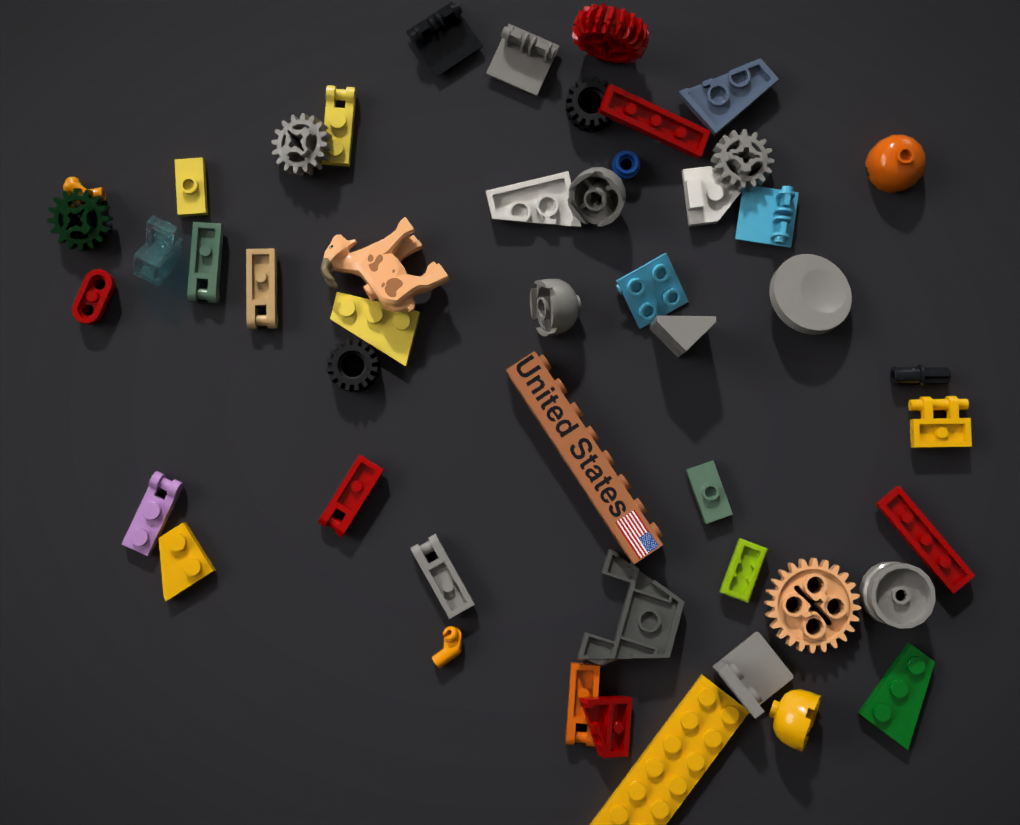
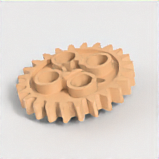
M810 558L809 565H807L804 559H799L798 567L793 563H787L788 573L779 569L778 572L781 579L771 578V582L776 586L775 590L766 589V592L772 595V600H766L764 604L771 606L772 610L766 612L765 616L775 618L769 626L773 629L780 627L776 636L780 639L787 636L785 644L792 646L796 642V649L799 651H803L807 645L808 652L814 653L817 645L820 651L826 652L827 643L835 649L838 648L836 639L839 638L846 642L845 630L855 631L850 625V621L860 620L857 616L853 615V611L861 609V606L853 604V600L859 598L860 594L851 593L850 591L856 584L854 582H845L849 574L846 572L838 574L840 566L834 564L829 568V561L822 560L819 566L817 558ZM812 577H816L819 583L818 588L814 592H810L807 588V583ZM796 585L799 586L807 598L816 601L814 603L815 607L830 620L829 625L825 623L817 612L809 609L811 607L810 604L795 591L794 587ZM796 597L798 601L797 608L789 612L786 608V602L789 598ZM836 599L838 601V609L830 614L827 609L828 602ZM815 618L818 624L817 629L812 633H808L806 624L810 619Z

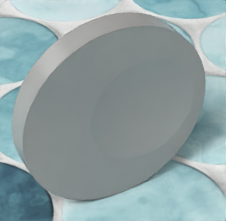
M813 254L793 256L787 259L775 271L770 281L769 294L775 312L785 324L798 332L810 335L827 333L842 323L850 311L852 304L850 285L842 271L831 261Z

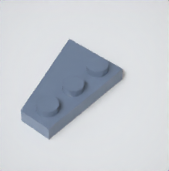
M760 58L732 69L722 76L714 79L710 78L697 86L683 89L677 95L702 124L711 131V134L715 136L774 86L779 78Z

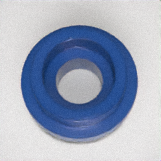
M631 151L619 152L612 161L613 172L621 179L633 178L640 169L639 157ZM629 162L631 168L624 170L621 167V163Z

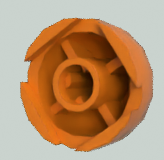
M904 134L886 137L880 140L868 153L865 161L869 173L868 178L879 190L887 193H896L910 189L924 173L926 154L922 146L912 137Z

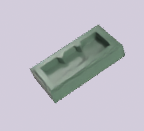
M714 460L685 470L704 524L733 515Z

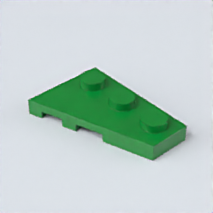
M907 643L860 708L858 714L908 750L935 662L912 644Z

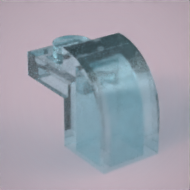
M154 215L151 216L146 222V242L133 256L134 275L158 287L173 270L182 252L184 240L178 237V227Z

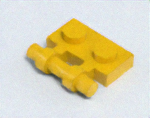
M921 396L919 399H910L908 401L909 411H920L921 419H910L911 448L972 447L971 418H959V410H968L969 408L968 399H958L957 396H946L945 399H932L930 396ZM933 410H945L946 418L933 419Z

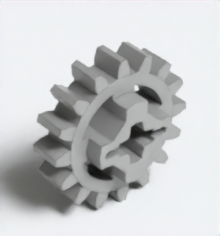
M301 113L300 119L294 114L291 115L290 123L283 120L282 126L284 128L282 131L279 129L275 130V133L279 135L278 139L271 141L277 147V149L272 151V155L278 158L276 163L284 168L286 172L294 173L299 177H302L304 172L310 176L313 175L314 167L321 170L323 168L320 163L322 159L325 161L330 159L325 154L326 151L333 150V147L327 143V141L332 139V135L326 132L328 127L315 116L309 117L305 113Z
M743 129L740 135L735 130H732L729 136H722L719 143L714 147L713 151L716 154L712 156L710 162L717 163V165L713 168L712 172H720L721 176L718 181H728V189L733 185H737L738 192H741L745 186L749 191H752L756 184L761 186L765 182V178L771 174L772 170L769 167L774 163V159L768 158V156L772 152V148H764L767 140L762 139L758 141L757 132H754L752 136H748L746 129ZM736 145L735 149H730L729 152H726L729 147ZM755 169H758L756 174L749 176L750 172H754Z

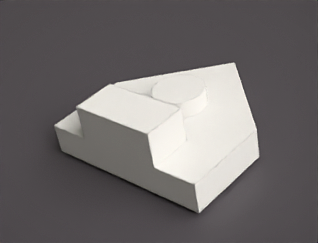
M712 166L682 170L689 227L716 224L741 193L738 192L736 185L728 189V181L719 182L718 179L721 174L719 172L713 173Z

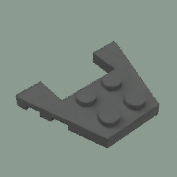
M609 549L601 575L629 584L614 641L585 632L577 659L670 658L685 601L656 580H652L639 571L638 567L628 563L616 551Z

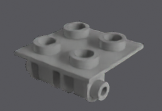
M508 24L507 27L503 28L501 42L486 74L537 96L560 46Z

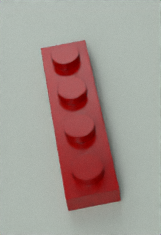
M613 84L607 87L598 110L599 114L696 159L702 157L711 132Z
M900 486L894 487L875 503L876 507L949 593H956L975 577V574Z

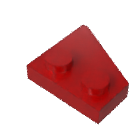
M581 697V705L598 756L603 758L628 757L632 697Z

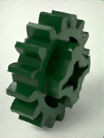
M74 188L73 194L66 190L62 192L64 199L60 197L53 199L57 207L48 208L54 214V218L47 219V222L54 223L55 227L50 233H59L58 243L68 241V249H75L78 246L79 251H85L88 246L91 249L97 248V241L105 242L107 240L103 233L112 232V229L106 226V224L112 221L113 217L106 216L105 212L110 209V206H101L102 196L93 198L92 190H85L83 193L81 188ZM78 200L86 202L80 207L72 204V202ZM82 232L84 235H88L89 237L85 239H79L75 236L79 235Z

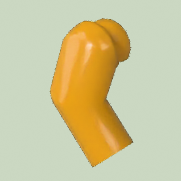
M68 177L63 184L64 191H70L72 194L74 188H81L83 193L87 190L76 177ZM103 187L88 189L93 191V198L102 196V201H106V193ZM81 200L76 201L78 204L81 205L86 203Z
M449 626L444 629V647L432 656V660L439 669L461 653L462 634L456 627Z

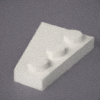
M569 171L487 190L486 196L492 220L581 227L580 221L572 214L568 206V190L571 185Z

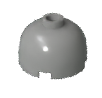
M592 167L584 170L573 180L568 190V206L572 214L584 224L592 223L597 224L599 227L612 223L622 212L626 200V190L621 178L613 171L604 167Z
M536 280L534 283L537 284V288H531L530 310L532 319L536 320L538 318L541 326L536 328L538 333L542 336L565 333L574 325L578 312L581 310L580 297L563 280Z

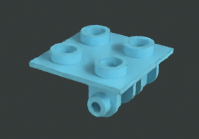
M745 186L741 193L735 240L791 248L799 192H793V187L782 186L781 190L756 186L752 191H749Z
M667 253L616 280V288L620 295L623 294L639 329L649 325L656 316H664L689 302Z

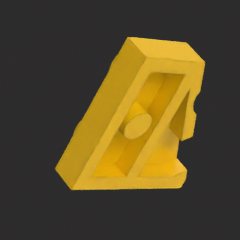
M186 522L181 523L158 538L165 601L171 600L216 571Z

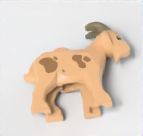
M406 217L399 222L396 230L384 239L351 253L350 249L356 245L357 241L355 239L346 240L341 234L334 236L325 251L320 268L325 282L332 288L338 287L332 276L334 271L360 276L366 283L363 289L371 301L377 299L384 309L392 312H403L406 310L410 313L413 312L415 309L413 298L415 296L429 293V291L447 283L450 279L442 266L435 262L428 265L426 273L421 277L407 274L401 261L423 247L414 235L409 237L415 230Z

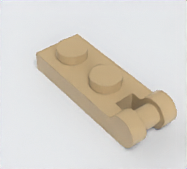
M275 248L246 249V321L248 329H258V326H267L268 329L278 328L277 250ZM257 307H266V315H258Z

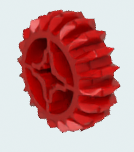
M592 4L591 7L585 6L575 17L572 28V38L574 43L579 46V49L586 51L588 56L596 57L597 60H605L606 63L608 61L615 64L619 62L624 64L636 62L637 59L642 58L649 41L648 26L643 23V19L635 17L634 12L629 13L625 11V8L619 9L615 5L613 7L606 4L601 6Z

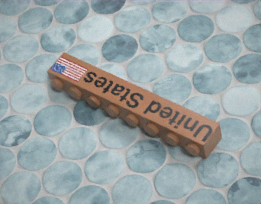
M534 351L506 369V373L630 562L635 564L663 546L660 541L663 535L654 522L649 524L644 517L647 511L638 498L632 499L627 491L631 486L623 474L617 476L611 467L615 462L607 450L601 452L596 442L599 441V438L591 426L586 428L580 420L583 414L575 402L570 404L564 396L567 390L559 378L554 380L548 372L552 369L548 360L543 354L538 356Z

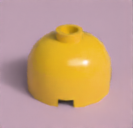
M798 689L785 693L780 702L774 700L769 717L774 718L773 729L782 743L803 752L809 738L806 735L809 734L810 729L813 727L821 701L820 695Z

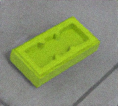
M739 538L719 592L748 603L768 548Z

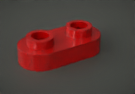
M94 269L85 276L72 305V314L77 321L86 325H93L102 319L116 287L115 279L110 273L102 269ZM105 281V287L99 290V282ZM92 306L94 311L88 316L86 311L88 307Z

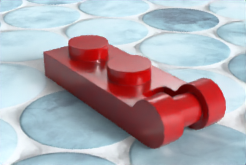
M359 454L321 515L318 523L324 527H331L336 531V535L343 538L385 469ZM337 509L346 514L342 521L334 516Z

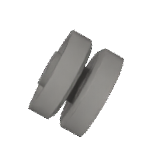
M890 561L872 566L863 576L859 587L860 602L865 612L874 620L899 629L913 628L924 623L932 614L936 602L935 587L930 577L920 568L907 563Z

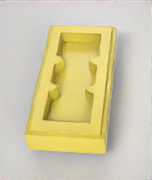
M204 158L174 159L177 215L180 217L208 215Z

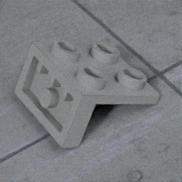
M754 632L712 666L749 714L755 719L765 712L760 705L793 679V674L759 632Z

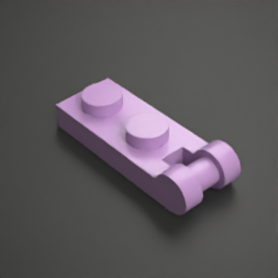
M158 471L154 472L122 545L146 556H151L183 488L182 482L176 479L171 481L165 478V474ZM160 488L167 491L165 499L158 496Z

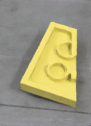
M337 292L330 319L407 368L420 312L415 310L411 313L407 310L392 312L384 309L378 301H371L370 299Z

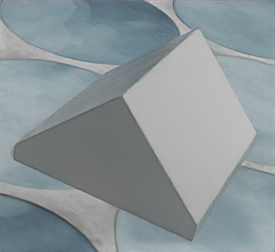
M656 316L650 323V330L679 358L716 323V316Z

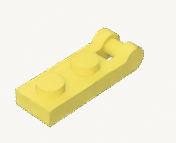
M327 85L324 124L328 127L326 132L332 135V139L327 141V143L333 147V150L326 151L325 154L330 159L329 161L322 159V165L350 167L356 87H346V89H337L336 86ZM336 101H346L345 108L336 107Z

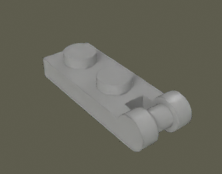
M435 533L428 537L429 541L422 545L416 544L412 546L411 551L450 619L475 605V602ZM435 551L438 559L429 563L426 555Z

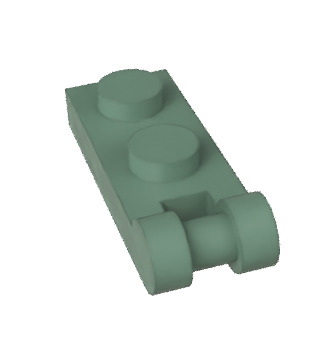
M193 222L187 299L189 302H199V300H208V303L219 302L224 225L221 223ZM200 280L208 281V289L199 287Z

